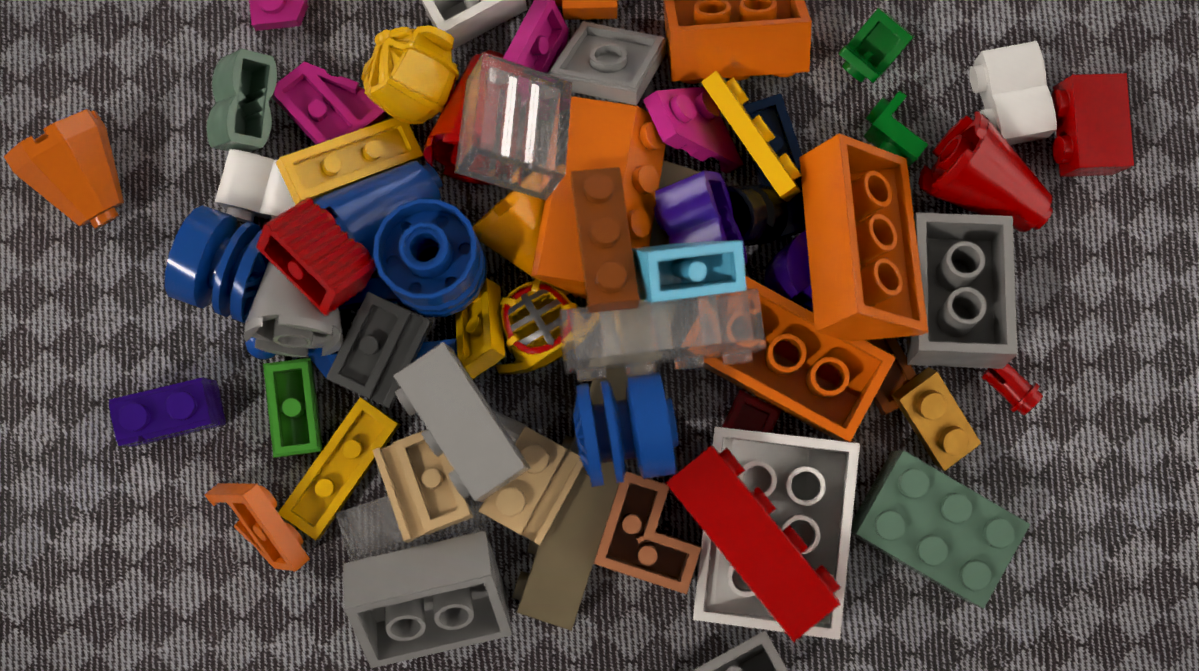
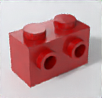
M1127 73L1071 75L1053 86L1051 97L1057 121L1056 138L1053 143V157L1055 162L1059 164V176L1114 175L1133 167L1134 158Z

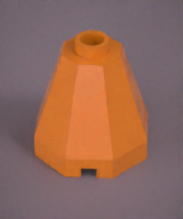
M86 109L54 122L43 129L44 134L35 140L32 136L24 139L3 156L14 174L78 226L91 223L93 228L97 229L120 216L116 208L124 203L107 129L96 111Z

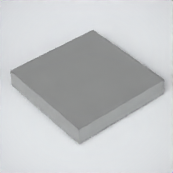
M583 21L548 73V86L554 89L637 106L668 52V38Z

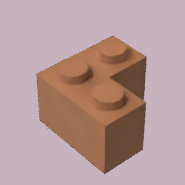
M625 471L624 482L619 483L594 564L687 594L702 547L696 543L656 531L669 491L668 485L649 478L643 479L642 476Z

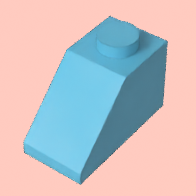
M743 240L674 243L632 248L640 300L654 303L747 290Z

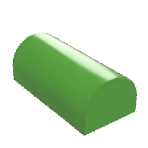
M311 358L263 364L273 457H290L321 452L323 448L313 361Z

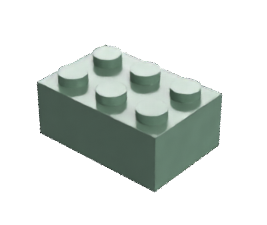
M897 450L891 451L854 516L851 534L965 602L984 609L1031 524L908 452Z

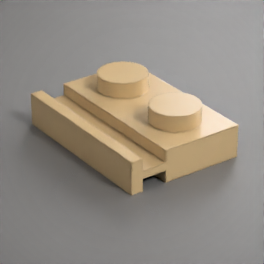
M525 426L515 445L529 464L530 469L487 497L478 512L541 545L584 465L582 461L580 462L578 454Z
M423 431L397 440L392 445L382 449L377 448L373 450L403 541L406 543L412 542L423 535L432 534L473 518L467 497H462L448 475L454 468L444 453L437 457L432 452L421 432Z

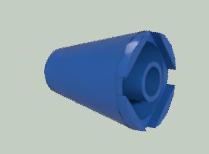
M414 160L320 195L313 199V202L319 205L320 208L329 211L335 218L337 225H340L341 230L347 232L348 237L354 239L355 242L364 245L369 251L371 259H374V237L383 219L399 205L415 199L440 200L439 188L443 186V183L438 173L430 164L426 163L422 166L418 161Z

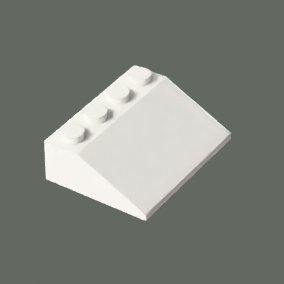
M714 427L712 446L719 453L726 447L745 469L739 475L743 483L750 491L759 486L777 508L770 514L782 530L791 525L809 547V549L802 553L814 570L823 564L841 586L834 593L841 605L803 635L840 640L860 443ZM703 530L693 620L785 632Z

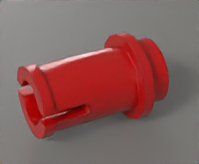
M1009 364L1003 369L988 368L981 375L983 380L987 381L1011 404L1009 409L1012 412L1017 410L1024 416L1043 398V395L1038 391L1040 386L1037 383L1031 385Z

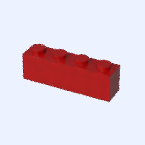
M711 445L669 479L666 484L790 639L795 642L841 605L839 599L834 594L841 586L823 564L815 570L802 555L809 547L791 525L782 530L770 514L777 508L759 486L750 491L743 483L739 475L745 469L726 447L719 453Z

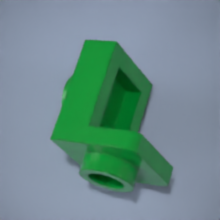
M879 7L852 40L838 53L846 60L842 67L859 82L863 83L867 78L874 83L879 80L915 36Z
M899 90L891 102L882 97L869 113L866 120L872 123V126L863 137L877 148L907 158L909 168L928 144L892 117V114L907 97V95Z

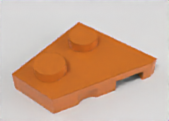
M218 483L204 494L213 506L220 502L227 503L239 518L234 528L258 550L274 569L297 571L310 560L301 546L303 544L302 536L291 524L283 521L275 509L277 507L276 499L264 486L257 483Z

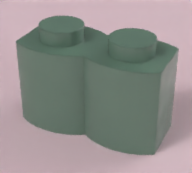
M240 49L219 60L212 78V91L216 103L212 107L207 120V138L211 148L224 151L236 149L250 152L263 148L266 144L272 126V116L268 101L271 99L277 83V67L273 56Z

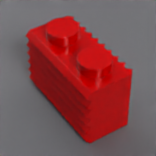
M312 198L304 199L266 223L256 245V248L325 316L335 311L338 306H342L345 301H348L359 291L361 292L366 287L376 268L375 261L371 259V255L366 247L349 238L347 232H343L340 225H337L333 215L326 209L314 204Z

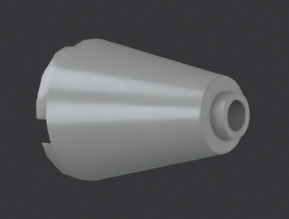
M269 261L245 322L243 339L247 342L253 337L256 339L255 348L277 355L308 357V349L322 348V356L331 355L339 351L342 346L343 333L339 306L335 311L325 316Z

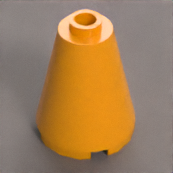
M538 168L517 184L508 195L493 206L473 226L480 242L530 276L548 188V180ZM556 287L558 290H560L561 292H563L566 296L570 293V292H567V291H565V290H563V289H560V288Z

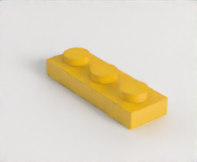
M715 71L701 82L778 195L788 202L801 193L802 190L795 182L796 179L802 176L800 171L786 152L780 157L777 156L769 144L776 137L760 115L752 119L743 107V104L749 101V98L735 78L732 77L726 82Z
M391 118L282 156L277 160L276 165L296 205L306 198L315 199L320 195L414 160L418 161L424 155L410 125Z
M360 397L278 514L315 541L320 540L375 462L373 450L384 448L401 424L366 399Z

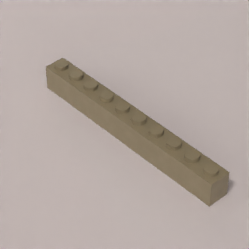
M664 161L659 189L695 175L699 171ZM654 214L649 246L669 244V236L658 225ZM679 299L654 303L639 300V307L636 309L605 312L601 329L609 332L603 349L594 346L586 373L594 375L590 387L592 405L604 403L601 381L608 380L616 401L626 400L627 377L655 373ZM576 433L574 438L565 435L562 446L579 455ZM613 462L601 463L604 485L596 487L591 486L590 477L583 466L541 545L530 540L527 552L534 554L535 558L530 573L520 572L512 598L520 600L517 613L572 631L619 483H616Z

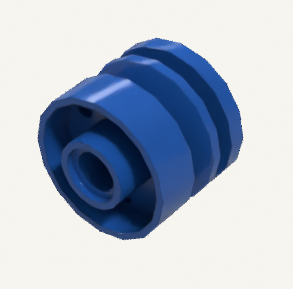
M415 199L399 205L383 219L374 237L373 258L380 277L409 310L425 317H447L463 311L478 297L486 281L487 260L470 221L457 207L439 199Z
M204 205L195 208L181 225L169 252L165 270V290L168 297L202 309L212 303L214 313L225 317L231 315L232 319L245 323L269 262L256 248L262 233L261 227L250 221L238 227L237 218L230 214Z
M660 372L627 377L626 400L616 401L608 380L601 381L604 403L592 405L589 384L576 385L577 398L573 413L580 462L582 461L590 477L592 487L604 485L601 463L613 462L616 483L624 482L625 460L632 458L636 459L643 479L676 474L673 447L679 446L677 425L672 399L665 398Z

